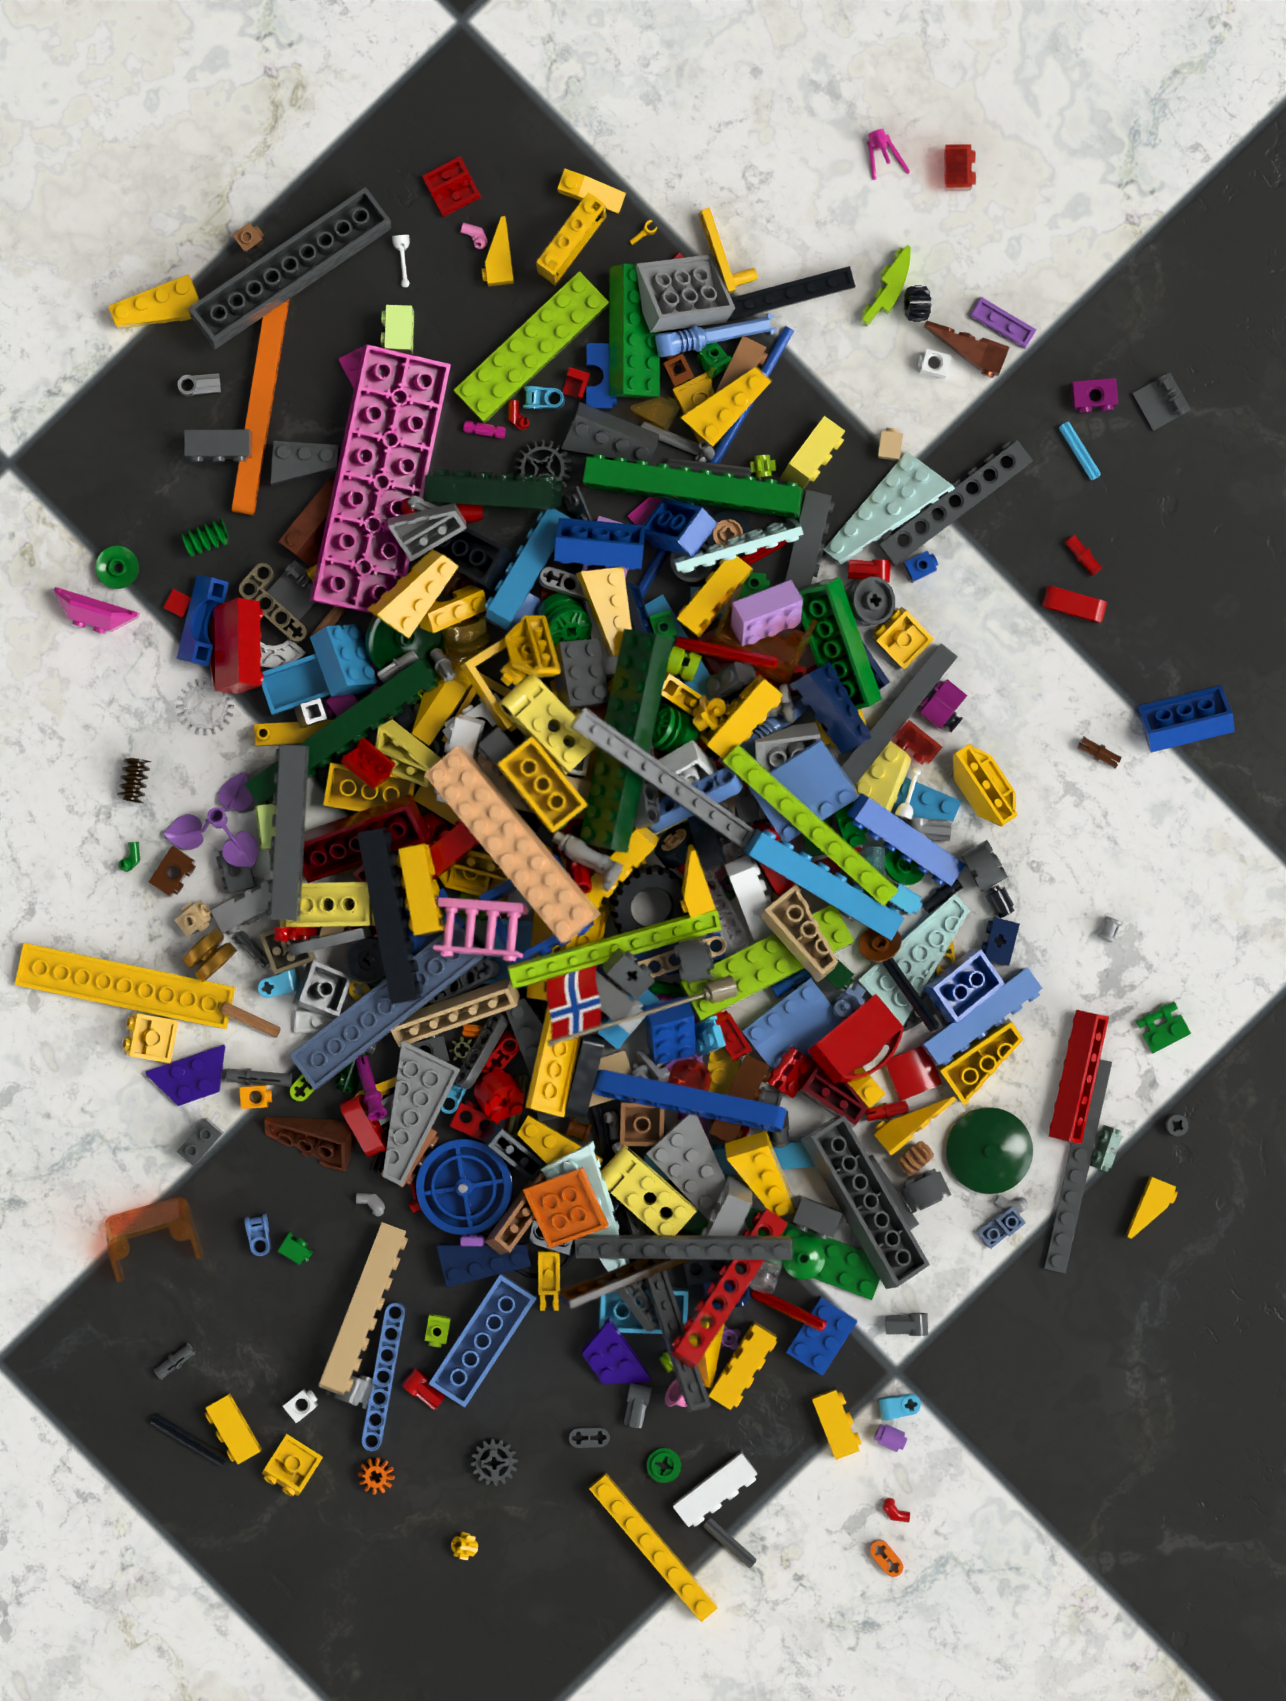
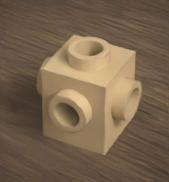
M200 900L195 904L190 902L181 909L183 913L174 920L185 935L189 937L197 931L201 933L210 926L208 922L213 918L209 907Z

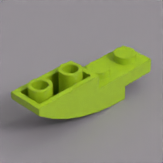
M909 245L904 249L900 247L893 256L896 259L891 266L887 264L880 273L883 276L880 282L886 288L884 289L881 286L874 296L877 299L872 306L868 304L862 311L861 315L864 317L861 322L866 326L870 325L880 310L889 314L895 305L909 270L911 247Z

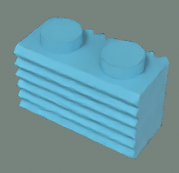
M898 883L896 887L899 891L888 903L891 902V905H895L902 912H906V915L916 914L923 904L920 902L922 897L901 883Z

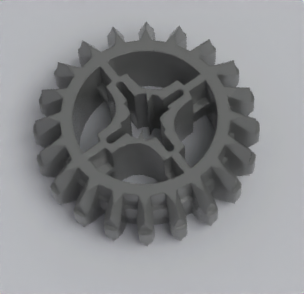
M541 440V446L539 447L537 442L533 441L534 448L531 449L528 444L525 445L528 452L525 453L520 450L519 454L523 459H515L516 463L521 464L514 467V471L521 472L515 475V479L522 478L523 480L518 484L519 487H523L526 484L527 487L524 492L528 493L533 489V497H536L537 491L541 492V498L545 497L544 492L547 491L549 497H553L551 490L555 489L558 494L561 493L558 486L561 485L566 488L567 484L563 479H571V476L565 474V472L572 471V467H565L566 464L571 463V460H563L567 452L563 451L559 454L561 446L558 445L553 449V441L549 442L548 447L545 446V440ZM538 452L550 453L542 461L532 457V455ZM555 458L559 460L561 465L559 477L551 470V465ZM526 462H529L535 468V473L530 481L525 475ZM542 464L543 466V464H547L546 468L549 474H544L543 472V474L538 475L539 468L537 465ZM542 478H549L554 481V483L548 486L535 485Z

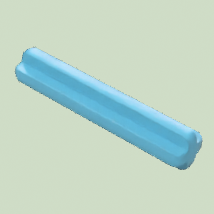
M1070 422L1060 425L1059 430L1090 480L1098 478L1101 473Z

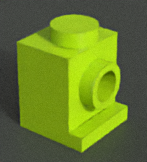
M429 1314L425 1341H429V1346L441 1347L442 1344L447 1343L451 1317ZM435 1328L441 1330L439 1336L434 1335L433 1330Z

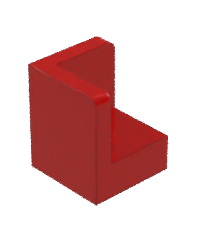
M569 367L562 391L563 395L583 400L590 373Z

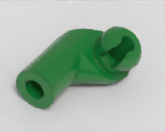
M128 842L129 854L123 860H120L118 865L122 871H131L140 862L139 842Z

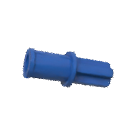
M803 969L771 986V989L776 997L779 998L791 989H796V986L812 977V975L806 969Z

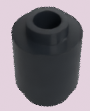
M996 885L987 890L988 895L985 897L995 915L1003 918L1015 911L1013 908L1014 903L1005 887L1000 888L999 885Z

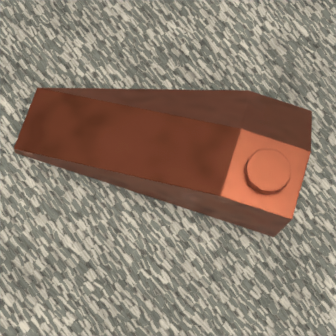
M926 321L924 328L975 368L981 370L982 375L993 378L994 375L998 376L1010 348L1009 346L983 337L978 341L970 333L959 332V334L954 333L955 330L950 327Z
M333 475L279 540L280 544L310 567L316 565L318 561L335 476Z
M265 1118L266 1136L287 1147L294 1146L302 1151L301 1154L306 1157L308 1155L320 1160L319 1164L324 1167L346 1173L355 1143V1135L348 1123L332 1119Z

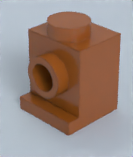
M676 354L665 358L667 362L663 363V366L674 388L694 379V375L683 354L679 356ZM679 366L682 372L676 374L673 369Z

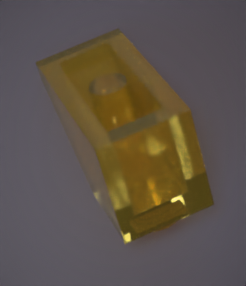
M669 396L666 399L658 397L632 405L630 412L668 431L680 410V406L677 405L678 401Z

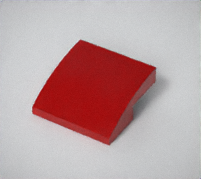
M460 156L422 175L443 217L482 198Z
M922 1046L894 1056L885 1064L899 1101L942 1084L934 1062Z

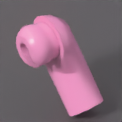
M463 222L461 233L470 235L477 249L485 248L487 246V237L483 229Z

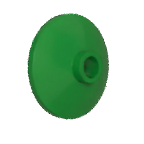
M111 546L98 556L96 574L99 580L107 587L122 589L131 585L137 578L139 563L135 554L128 548ZM121 564L122 570L116 572L114 570L115 565Z
M897 849L895 852L889 850L884 858V867L887 874L895 882L902 885H914L920 882L925 873L916 868L917 863L913 860L909 863L901 858V852Z
M808 1236L793 1238L792 1260H782L785 1270L797 1279L805 1280L815 1277L822 1270L825 1263V1253L821 1244ZM802 1254L808 1256L806 1262L800 1261L799 1258Z

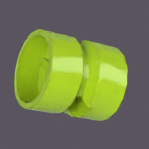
M673 646L666 672L674 676L680 674L682 679L692 682L702 656L693 652L686 654L685 649ZM682 662L688 664V667L681 666Z

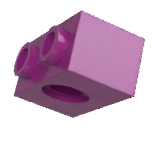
M1116 378L1076 381L1071 384L1073 410H1079V413L1092 412V408H1100V411H1111L1113 407L1118 405ZM1097 391L1100 394V400L1097 402L1092 401L1089 393Z

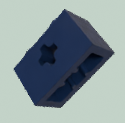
M993 917L992 921H988L985 933H988L989 936L987 942L983 941L981 950L989 961L1010 965L1020 923ZM1000 934L1005 943L996 947L997 943L994 942V938H998Z

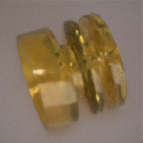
M483 612L441 630L443 638L446 639L444 644L446 656L450 661L467 662L491 647L489 635L485 633L487 631V624Z

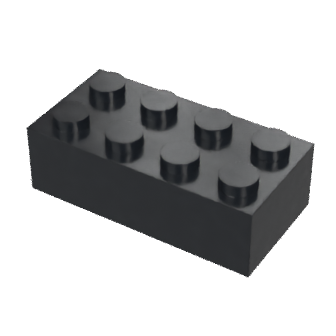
M469 528L431 549L443 554L458 566L454 573L493 592L513 557V554L506 547ZM431 550L424 553L422 556H426Z

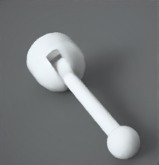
M409 235L392 236L393 246L400 251L403 277L401 285L406 288L410 282L407 280L404 250L410 244Z
M919 768L912 770L913 778L905 803L897 807L895 812L897 817L907 820L912 819L913 808L909 803L917 776L921 773Z

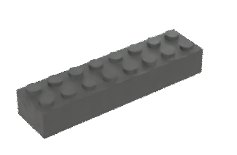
M845 1115L832 1118L800 1139L886 1289L899 1287L930 1265Z

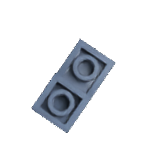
M1011 1206L995 1216L976 1232L987 1246L992 1249L1007 1235L1010 1237L1026 1222L1015 1208Z

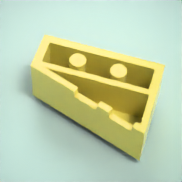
M824 416L790 461L780 479L785 483H798V487H802V490H804L810 480L814 482L818 477L820 466H826L832 458L830 452L833 448L838 450L844 441L841 437L845 430Z
M393 719L379 726L375 747L395 763L392 774L423 787H430L432 783L424 774L436 765L441 758Z
M890 741L855 785L858 796L862 793L891 812L894 803L896 804L901 784L903 785L911 764V757Z

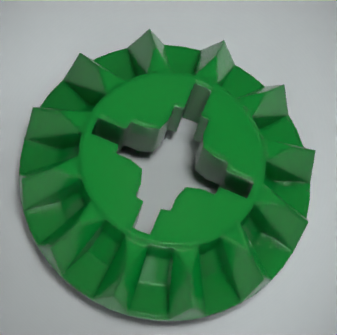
M659 1448L649 1456L647 1471L655 1481L668 1483L678 1477L681 1471V1460L673 1450ZM667 1456V1464L673 1468H666L663 1474H661V1466L655 1462H663Z

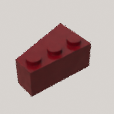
M818 1064L799 1090V1092L835 1117L845 1115L852 1128L856 1126L867 1110V1106L848 1082H837L834 1084Z

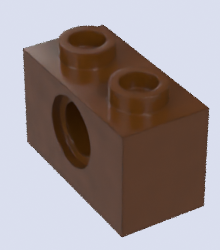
M172 846L149 880V883L169 896H173V894L178 895L184 886L181 882L185 876L190 877L196 866L193 864L196 860L175 846ZM173 866H176L180 871L179 876L175 879H172L168 874L169 869Z

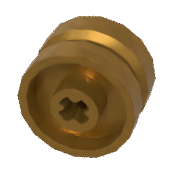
M218 928L200 939L182 959L189 968L195 967L202 961V964L195 973L202 982L211 977L238 951L231 943H225L219 949L217 948L224 940V935Z

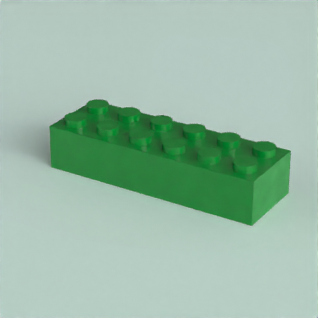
M620 264L611 266L609 297V396L637 399L660 397V357H658L655 335L660 334V331L651 333L644 318L636 265Z
M841 578L825 580L798 589L803 599L801 621L817 667L820 668L828 662L831 663L857 709L870 707L880 701L882 698Z

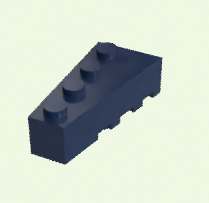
M486 1243L483 1246H461V1244L436 1245L447 1287L532 1265L526 1243H517L510 1253L503 1255L498 1254Z

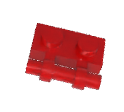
M791 1046L788 1052H784L781 1056L782 1060L776 1069H772L771 1076L767 1082L772 1086L775 1085L778 1090L789 1097L794 1098L818 1063Z

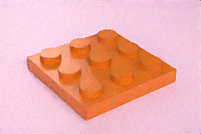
M583 1166L523 1189L549 1249L603 1230L609 1226Z

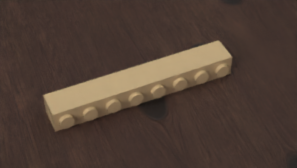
M383 1222L381 1223L319 1387L344 1396L345 1391L350 1392L354 1382L351 1379L353 1370L357 1372L362 1361V1359L358 1358L361 1350H366L370 1340L366 1338L369 1330H374L377 1322L374 1315L376 1310L381 1311L385 1298H382L384 1289L389 1290L393 1280L389 1276L392 1269L396 1271L401 1258H398L397 1255L400 1249L404 1251L407 1244L406 1231Z

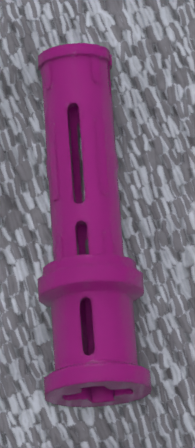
M360 1056L355 1060L365 1093L363 1101L368 1107L369 1112L367 1116L370 1120H379L387 1115V1111L383 1108L381 1102L383 1097L377 1091L369 1058L363 1056L364 1061L362 1063Z

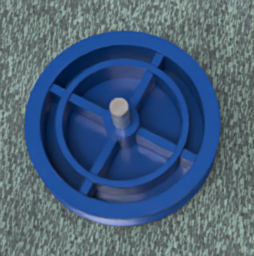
M466 1138L448 1141L433 1150L421 1165L416 1182L418 1202L426 1217L438 1228L457 1235L476 1234L494 1225L505 1213L511 1200L513 1187L511 1172L503 1158L486 1143Z

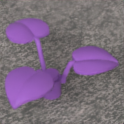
M241 773L232 777L221 787L218 800L221 805L228 808L214 807L210 809L207 815L208 819L205 820L206 823L203 828L198 817L186 814L176 819L164 831L165 837L176 847L192 850L198 848L203 843L202 833L211 824L214 828H223L231 839L225 842L222 848L223 857L230 865L236 867L254 866L258 858V845L255 838L246 831H241L234 837L226 826L228 819L225 812L231 811L232 808L236 811H244L253 804L254 797L244 785L249 781L247 773Z

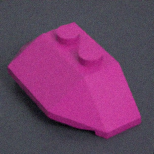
M58 587L54 589L67 617L73 620L72 624L85 628L86 624L94 626L93 631L105 634L106 630L113 632L138 619L140 613Z

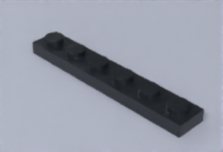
M848 266L732 297L735 310L729 317L730 321L854 289L856 286L851 268Z

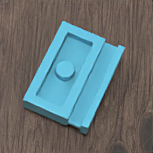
M717 1016L709 1017L695 1024V1041L698 1057L706 1056L726 1046L720 1025H717L715 1021L718 1019Z

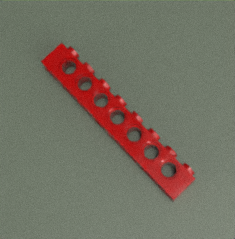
M768 1209L761 1213L758 1211L751 1221L754 1225L750 1230L747 1229L742 1236H758V1229L763 1230L766 1236H780L788 1223ZM731 1259L727 1266L725 1264L722 1266L717 1274L719 1276L716 1284L712 1282L706 1291L708 1294L705 1301L701 1300L694 1309L697 1312L693 1319L689 1318L683 1326L685 1332L681 1337L678 1335L672 1343L671 1347L674 1348L670 1353L672 1356L691 1369L698 1365L764 1260ZM736 1264L743 1268L742 1275L735 1271ZM724 1282H728L731 1285V1292L725 1291L723 1287ZM713 1300H717L720 1303V1310L713 1308ZM701 1318H706L708 1320V1328H704L701 1325ZM690 1335L696 1337L697 1346L690 1344Z

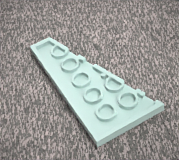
M907 451L825 547L824 551L838 563L843 564L861 552L863 547L872 541L876 542L882 538L881 535L890 529L891 531L918 514L920 509L929 503L933 504L939 500L938 497L947 491L951 492L955 487Z
M788 517L786 518L787 522L784 524L774 522L769 524L765 531L755 529L728 539L727 545H711L707 552L698 551L693 558L684 555L673 559L677 571L686 573L693 571L695 566H711L715 564L716 560L722 558L724 561L734 559L736 554L739 553L752 554L757 552V548L763 546L765 548L775 547L780 541H796L799 539V536L803 535L802 527L795 518Z
M956 894L902 940L900 950L892 957L919 996L922 995L923 987L929 983L970 911ZM884 961L878 962L858 981L872 996L877 994L904 1026L914 1008L884 967Z
M593 1141L545 1165L541 1169L545 1177L549 1179L583 1166L609 1224L607 1228L589 1235H619V1224L614 1219V1208L605 1179L602 1178L599 1168L601 1165L599 1159H596ZM599 1258L608 1272L630 1263L629 1259Z

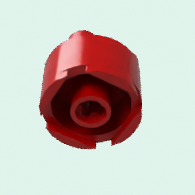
M503 1070L492 1071L482 1078L483 1082L479 1086L477 1084L474 1089L475 1099L487 1117L494 1122L509 1118L512 1115H518L523 1110L524 1093L510 1073H505Z

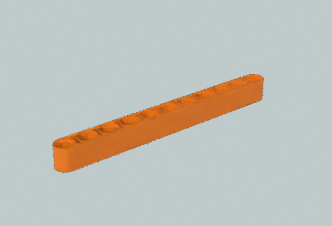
M290 299L269 312L262 320L245 430L252 431V458H247L246 462H239L232 504V512L247 515H254Z

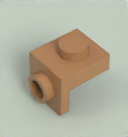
M250 222L233 234V237L245 252H248L255 245L259 248L264 244L262 237L265 235L257 225L253 227Z

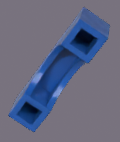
M197 575L176 659L204 666L209 665L213 644L208 638V623L214 607L224 603L229 582Z

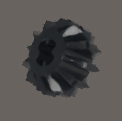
M922 285L908 287L904 294L906 318L908 321L913 322L928 320L932 306L929 289L927 286Z

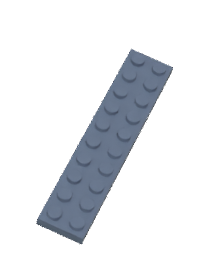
M456 923L453 928L452 946L464 947L465 931L459 923ZM443 933L413 957L418 963L417 979L421 981L423 988L421 998L391 1004L385 979L289 1056L313 1089H319L482 960L484 956L453 953V957L440 956V952L433 950V946H443Z

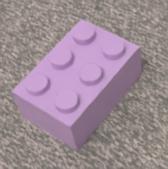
M792 580L735 601L732 603L731 628L742 646L754 644L768 636H775L780 631L793 629L798 624H801L803 599Z

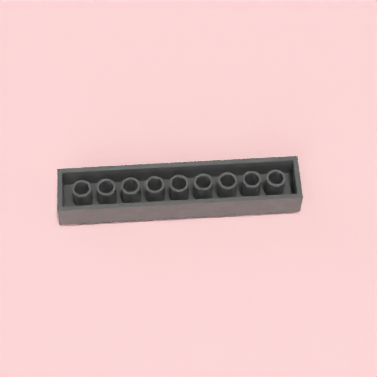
M365 187L188 308L190 317L213 348L217 349L391 230V220Z

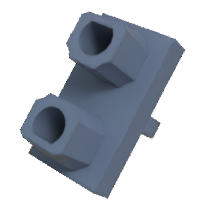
M855 983L852 988L848 987L830 1003L833 1006L834 1014L841 1019L850 1016L865 1002L862 996L866 990L858 983Z

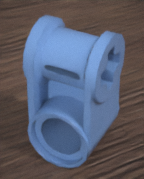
M265 1213L261 1217L255 1218L245 1217V1227L251 1252L256 1256L268 1254L271 1249L267 1214ZM258 1223H261V1224H262V1225H259V1226H254V1227L252 1226L253 1224H258ZM258 1240L266 1243L264 1252H258L255 1249V1244Z

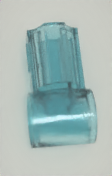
M866 847V860L885 876V847Z

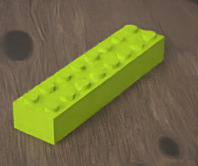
M579 271L454 389L455 394L485 424L609 307V302Z
M830 905L812 914L833 953L850 946L854 942L835 906ZM773 934L714 964V969H710V974L715 973L714 978L692 983L683 980L679 983V986L684 996L688 998L703 993L702 989L705 988L706 982L729 975L733 977L737 987V996L712 1004L709 1000L706 1001L704 997L689 1002L697 1021L701 1022L805 969V967L783 942Z

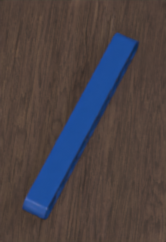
M598 1070L593 1088V1093L603 1097L772 1132H782L787 1112L785 1108L777 1105L608 1070Z

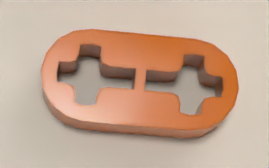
M884 1540L873 1541L870 1546L872 1557L887 1575L891 1577L899 1576L903 1571L901 1559ZM876 1545L880 1547L885 1546L883 1549L887 1555L885 1558L880 1553H874ZM888 1559L893 1563H899L897 1565L898 1571L888 1570L890 1568L887 1562Z

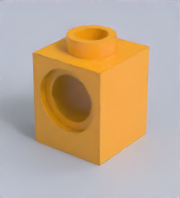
M267 1085L239 1087L241 1109L268 1107V1102H272L271 1089H267ZM253 1091H259L262 1094V1100L259 1103L251 1100L250 1096Z

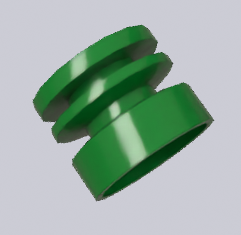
M556 593L544 600L538 609L537 616H546L553 645L559 642L587 640L591 634V620L580 602L574 597Z
M660 703L652 737L653 748L668 755L692 740L696 743L699 730L693 724L694 717L684 712H679L676 708H672L667 704Z

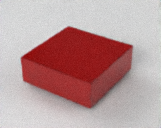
M173 589L163 608L183 618L189 608L191 597Z

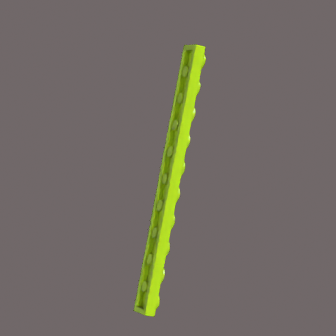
M739 744L723 759L727 766L879 903L884 906L899 891L893 883Z
M715 907V910L693 918L690 915L682 916L509 965L507 968L511 986L514 989L605 963L618 948L624 952L629 950L634 955L679 942V940L722 930L718 910Z

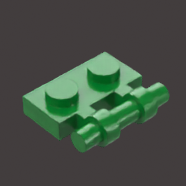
M1174 1001L1167 1005L1166 1003L1161 1005L1160 1009L1150 1014L1147 1012L1142 1015L1143 1018L1136 1021L1139 1028L1146 1025L1149 1028V1031L1142 1035L1152 1054L1191 1034L1181 1014L1173 1018L1171 1012L1178 1009ZM1164 1016L1167 1022L1156 1027L1154 1021Z

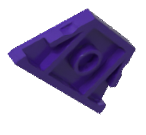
M224 1044L146 1071V1075L178 1106L218 1093L221 1088L226 1046Z
M607 1318L601 1330L596 1331L592 1336V1340L587 1342L582 1348L583 1357L603 1384L651 1381V1375L611 1318Z

